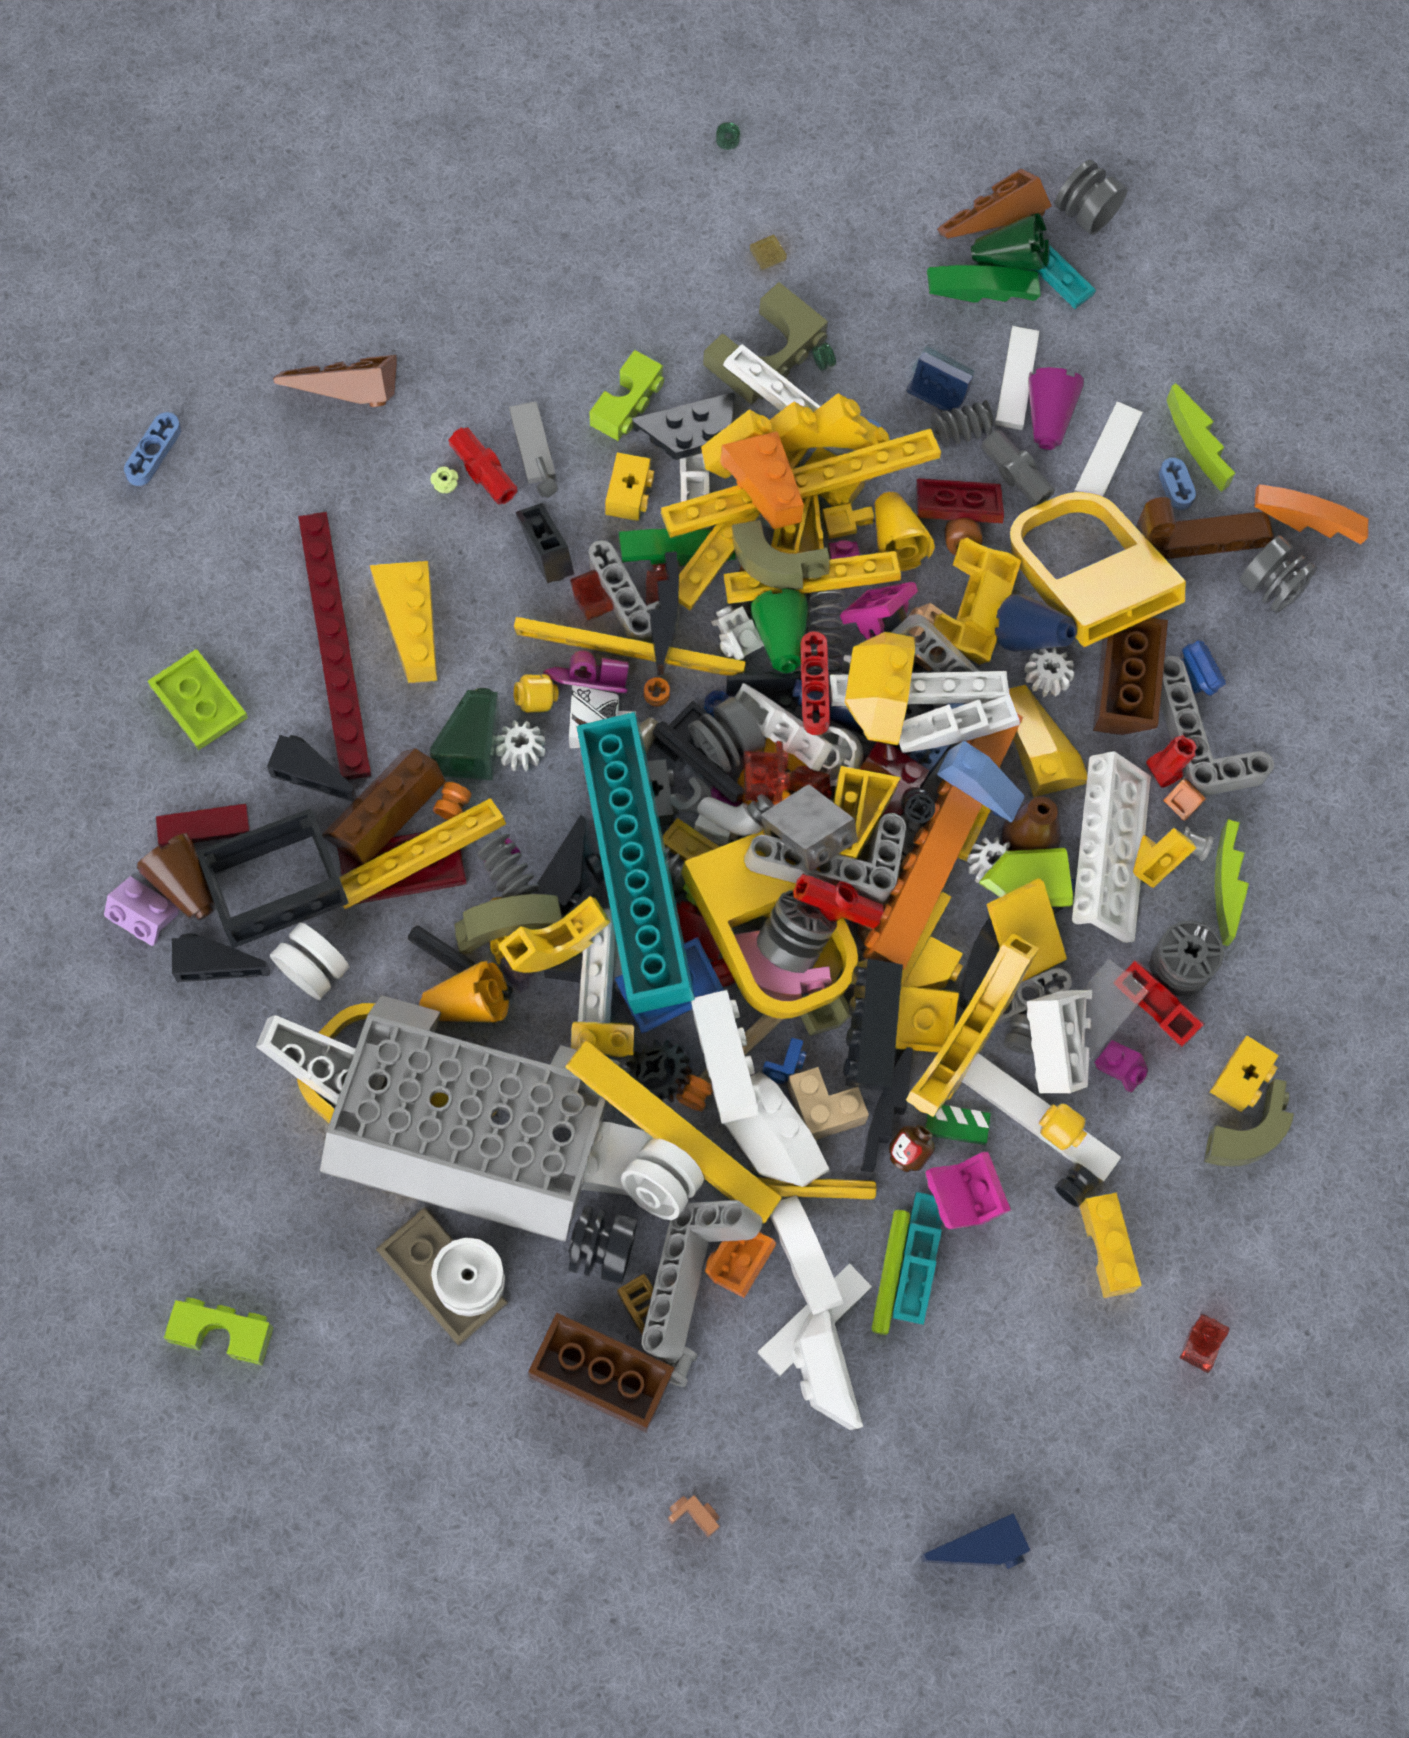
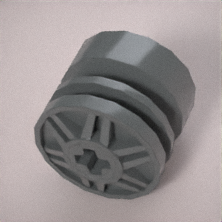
M1088 159L1077 167L1065 181L1056 197L1055 206L1060 211H1065L1068 217H1074L1078 214L1077 224L1090 235H1094L1114 217L1124 202L1128 190L1115 177L1105 179L1106 170L1098 168L1096 162Z
M1281 536L1274 538L1261 550L1239 579V582L1253 594L1266 587L1267 590L1262 598L1264 604L1269 603L1276 596L1277 598L1271 605V610L1275 613L1292 604L1304 592L1317 570V566L1312 562L1300 570L1306 561L1304 555L1290 562L1289 559L1294 551V547Z
M729 697L714 707V718L709 714H703L700 721L694 720L688 726L689 734L695 747L726 774L730 772L731 768H737L740 765L739 755L744 759H750L766 746L762 732L755 719L744 705L734 697Z
M787 891L781 894L770 913V917L757 936V946L771 963L781 969L794 973H805L815 965L823 951V947H825L835 931L837 921L828 920L819 908L794 899L793 891Z
M1193 920L1180 921L1169 927L1152 951L1149 962L1151 974L1174 995H1193L1203 990L1221 967L1224 957L1222 941L1216 932L1204 923Z

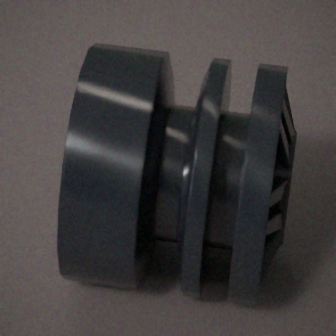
M585 1205L582 1214L575 1222L569 1244V1272L577 1273L581 1260H586L584 1275L590 1276L595 1264L598 1263L602 1264V1280L622 1284L635 1238L638 1218L618 1213L612 1225L607 1226L605 1225V1210L600 1209L595 1223L591 1222L593 1207Z

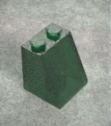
M477 688L475 690H467L430 747V758L437 762L443 777L493 780L497 748L496 737L500 722L498 692H493L488 688Z

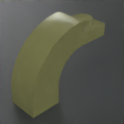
M760 520L732 525L733 545L737 559L743 569L757 581L773 588L797 590L803 589L804 578H819L822 575L829 574V554L827 548L796 554L783 553L768 544L764 537Z
M544 894L518 895L477 905L464 911V919L454 924L455 936L459 952L470 953L489 941L511 935L520 926L531 930L548 927L562 919L558 897Z
M1274 1079L1267 1086L1263 1114L1257 1127L1238 1131L1215 1125L1208 1134L1204 1162L1229 1167L1242 1166L1263 1158L1273 1150L1286 1136L1294 1117V1113L1282 1111L1286 1110L1289 1101V1092H1285L1287 1081Z

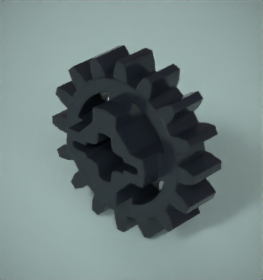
M656 1039L653 1042V1047L650 1048L644 1043L642 1045V1053L633 1052L636 1058L635 1061H628L626 1063L631 1071L626 1073L662 1102L663 1099L667 1098L672 1103L674 1102L673 1094L678 1093L682 1095L684 1093L680 1088L681 1085L690 1084V1080L685 1076L692 1073V1069L688 1065L690 1059L678 1044L673 1046L669 1040H666L662 1045Z

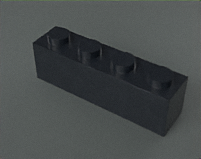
M866 959L857 963L853 969L852 984L855 985L854 997L851 998L849 1004V1014L852 1015L851 1027L846 1035V1044L849 1046V1052L843 1067V1074L846 1077L845 1086L877 1091L892 1088L902 964Z

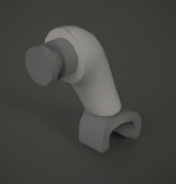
M692 777L689 780L695 790L690 800L680 794H670V801L677 809L697 815L700 814L727 831L739 836H749L763 831L761 814L775 806L763 794L757 797L758 802L752 801L749 805L742 803L740 806L735 807L711 797V791L704 780Z

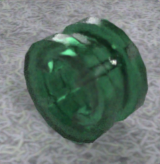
M730 122L722 123L716 130L717 145L725 150L736 148L740 142L738 126ZM726 133L731 134L730 139L725 138Z
M827 342L821 344V348L817 346L812 348L814 361L821 371L826 370L827 365L830 367L836 365L835 354Z

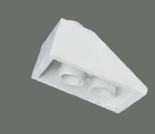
M600 1121L584 1173L582 1190L628 1195L621 1182L622 1173L632 1161L637 1159L639 1151L653 1137L643 1130Z

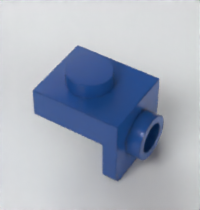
M792 1037L783 1066L765 1061L762 1073L777 1084H784L785 1081L788 1082L789 1076L794 1075L795 1069L802 1070L807 1052L801 1051L803 1041Z

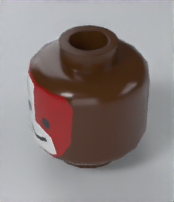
M911 1125L903 1126L889 1144L891 1162L904 1172L920 1171L935 1152V1144L931 1139L932 1133L922 1125H917L916 1127Z

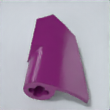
M585 650L575 652L571 656L568 668L555 666L543 672L552 680L562 684L627 694L628 690L625 689L628 662L602 658L599 666L596 665L594 656ZM580 666H586V669L580 670Z

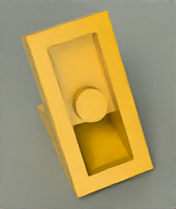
M1175 828L1157 844L1143 835L1133 873L1143 882L1154 888L1196 849V846L1189 838Z

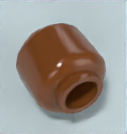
M958 518L947 522L944 529L946 547L954 556H956L960 540L969 538L982 545L983 538L979 522L969 518Z

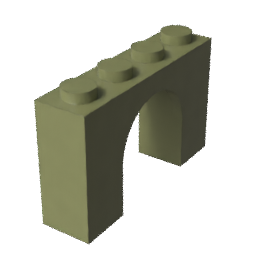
M780 282L760 298L759 314L784 334L787 345L774 355L758 357L786 379L790 369L795 364H802L808 357L811 349L814 347L818 348L825 342L828 321ZM722 333L704 350L703 365L751 405L758 399L763 400L764 397L723 366L725 360L739 346Z

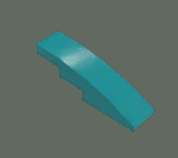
M915 1192L892 1318L922 1325L925 1322L942 1232V1220L933 1195Z

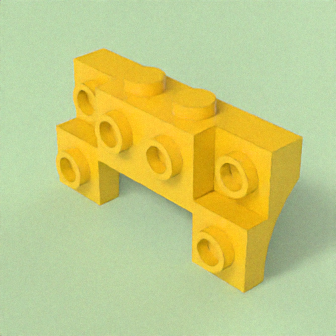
M969 538L960 540L953 566L970 575L957 618L955 620L941 613L936 615L933 626L965 657L981 665L990 662L997 640L995 628H999V618H996L997 611L1002 602L1012 593L1021 560L1009 552L994 550L982 546Z

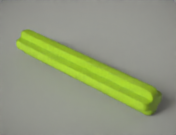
M895 1210L893 1212L871 1327L872 1332L880 1335H887L890 1329L910 1222V1213L905 1210Z

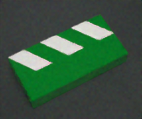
M942 1105L934 1117L927 1114L925 1128L932 1133V1137L986 1145L991 1113Z

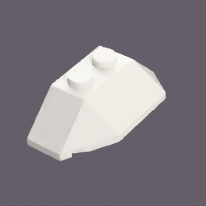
M761 1071L751 1076L752 1085H759L762 1103L757 1104L758 1115L724 1124L758 1174L804 1187L828 1172L829 1167L811 1131L779 1086Z
M831 1309L814 1315L810 1312L794 1341L795 1349H792L794 1364L797 1369L801 1368L804 1379L800 1383L803 1397L806 1401H810L811 1407L849 1430L863 1427L862 1419L859 1414Z

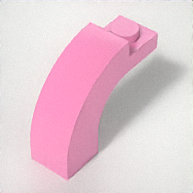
M760 931L734 934L756 984L768 996L780 1001H795L803 998L802 994H813L832 985L829 966L808 969L805 973H794L781 969L771 963L758 948L757 936Z

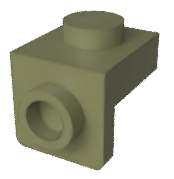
M842 995L837 1000L800 1017L809 1035L812 1036L839 1028L852 1015L849 1014V1003L844 995Z

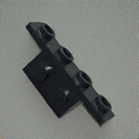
M828 670V675L844 674L842 671ZM801 671L784 674L767 672L757 675H747L745 673L729 675L726 678V695L736 696L744 683L793 715L799 704L796 703L797 697L792 696L796 679L801 680ZM812 672V673H808V674H810V675H819V674H821L822 672Z

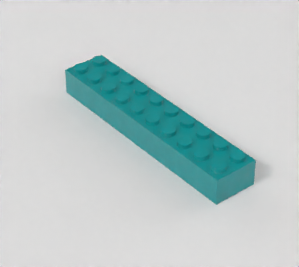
M632 712L578 725L576 728L628 1003L633 1013L637 1014L694 1001L695 996L641 727L636 714Z

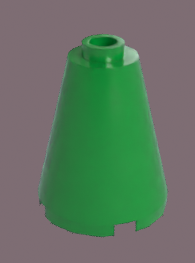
M782 589V593L772 594V590L764 592L751 603V617L770 662L775 670L782 673H791L801 665V639L806 632L809 610L805 595L792 589Z

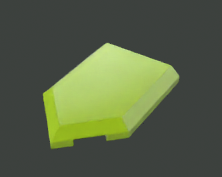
M1066 848L1005 851L979 881L980 885L987 890H991L1000 898L1039 878L1044 881L1051 907L1073 905V892Z

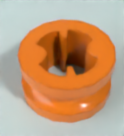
M660 677L649 679L644 686L645 701L654 707H660L668 702L670 697L668 682ZM655 687H660L661 692L665 691V693H660L658 697H654L653 692L649 693V691H654Z

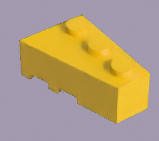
M844 766L840 767L833 803L854 818L858 841L840 852L839 855L858 859L896 792L901 777Z

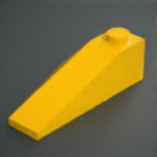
M1021 685L1009 688V694L1016 713L1023 717L1013 740L1033 797L1087 784L1088 774L1081 755L1028 687Z

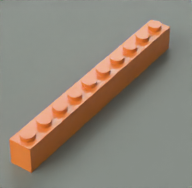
M1017 714V715H1018V718H1019V721H1020V723H1021L1023 717H1022L1021 715ZM1019 725L965 742L989 756L1000 768ZM944 779L937 789V793L940 795L935 803L934 815L927 821L925 827L920 828L913 839V843L916 845L912 853H908L901 864V868L904 870L900 878H897L896 885L890 893L891 897L888 903L883 905L884 913L880 919V924L865 939L864 945L867 947L863 957L866 959L902 964V970L906 968L982 806L980 802Z

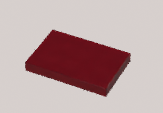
M921 478L916 480L918 518L943 520L969 518L975 522L1003 524L1004 508L1001 484Z

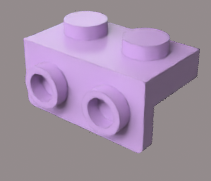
M130 876L108 894L104 916L135 935L138 939L153 946L158 941L160 930L178 915L179 909L170 900Z

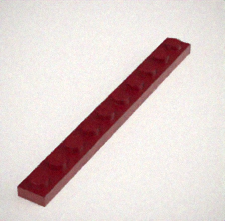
M327 511L298 516L340 774L346 780L371 776Z

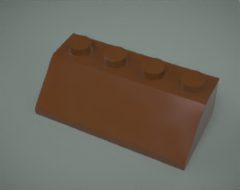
M1148 618L1102 639L1093 731L1126 735L1158 727L1168 620Z
M416 748L401 752L322 834L323 838L364 865L369 862L446 782L437 762Z
M556 1312L530 1366L528 1375L529 1378L647 1433L675 1367Z

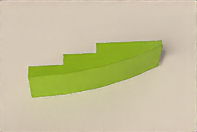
M1175 383L1172 385L1166 399L1174 423L1187 449L1202 471L1222 492L1230 486L1235 472L1220 457L1225 447L1209 432L1214 421Z
M1230 819L1227 820L1221 830L1215 869L1216 914L1222 944L1225 946H1229L1236 937L1249 883L1238 880L1244 852L1233 849L1240 823Z

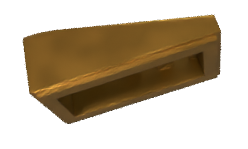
M645 1274L617 1289L619 1298L642 1336L645 1324L641 1319L647 1316L649 1306L639 1312L636 1311L635 1307L648 1299L651 1300L653 1287ZM642 1287L644 1288L645 1293L630 1300V1294Z

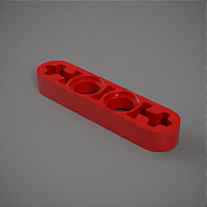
M809 632L801 639L803 727L811 735H822L827 732L830 726L827 639L819 632ZM811 644H817V656H811ZM817 666L823 671L819 675H810L807 670L810 667ZM812 691H820L824 694L819 700H812L807 695ZM813 710H819V723H813Z

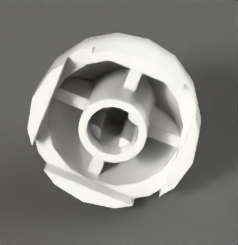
M829 726L827 732L821 736L830 742L833 747L820 770L816 771L807 766L810 771L807 773L818 784L830 787L836 786L841 766L855 769L861 767L864 760L862 744L852 732L844 728Z

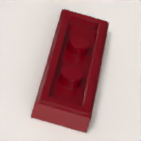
M246 803L156 816L157 837L160 848L170 844L169 839L183 833H187L192 842L197 843L232 838L250 831Z

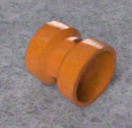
M445 782L441 791L442 799L436 801L433 811L438 816L449 820L463 813L462 808L469 803L472 793L462 785L454 782Z

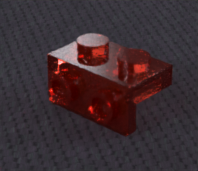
M776 741L774 753L744 751L745 800L758 801L757 797L763 794L772 802H781L783 790L789 789L790 773L784 772L788 768V752H783L782 741Z

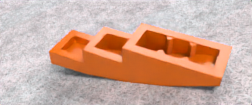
M1261 484L1256 487L1254 507L1299 532L1307 526L1329 538H1332L1339 532L1360 545L1368 538L1369 519L1344 506L1291 489Z

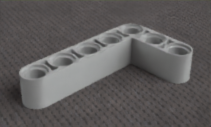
M1165 657L1160 704L1171 740L1181 735L1192 739L1197 746L1195 751L1199 755L1195 756L1182 770L1184 773L1183 779L1186 778L1203 796L1263 784L1274 768V760L1268 753L1256 751L1213 759L1186 667L1178 657ZM1164 671L1173 673L1175 677L1167 676ZM1172 697L1179 698L1183 703L1175 702ZM1179 723L1187 724L1190 730L1182 728ZM1252 765L1260 767L1263 772L1255 771ZM1224 771H1230L1235 778L1228 777ZM1195 776L1203 777L1207 783L1199 782Z
M895 813L885 814L872 833L867 862L837 854L819 866L825 873H821L816 869L809 871L805 867L804 857L784 840L767 835H759L752 840L744 856V862L746 867L755 873L797 883V879L802 874L812 876L832 885H837L839 882L844 881L851 884L858 895L878 903H883L887 900L897 882L906 824L904 819ZM884 829L890 830L893 835L888 834ZM755 851L763 852L766 857L759 856ZM879 855L886 857L889 862L882 860ZM785 859L793 860L796 865L789 864ZM844 874L852 876L855 881L847 879ZM874 882L880 883L884 889L877 887Z
M737 1200L687 1203L678 1218L669 1221L641 1344L646 1352L668 1364L679 1360L687 1339L708 1242L753 1239L762 1228V1218L759 1214Z

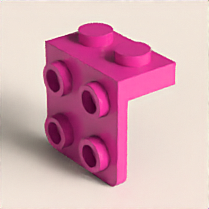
M981 1152L958 1165L932 1167L926 1170L928 1187L936 1200L940 1218L948 1229L982 1225L1011 1211L988 1152Z

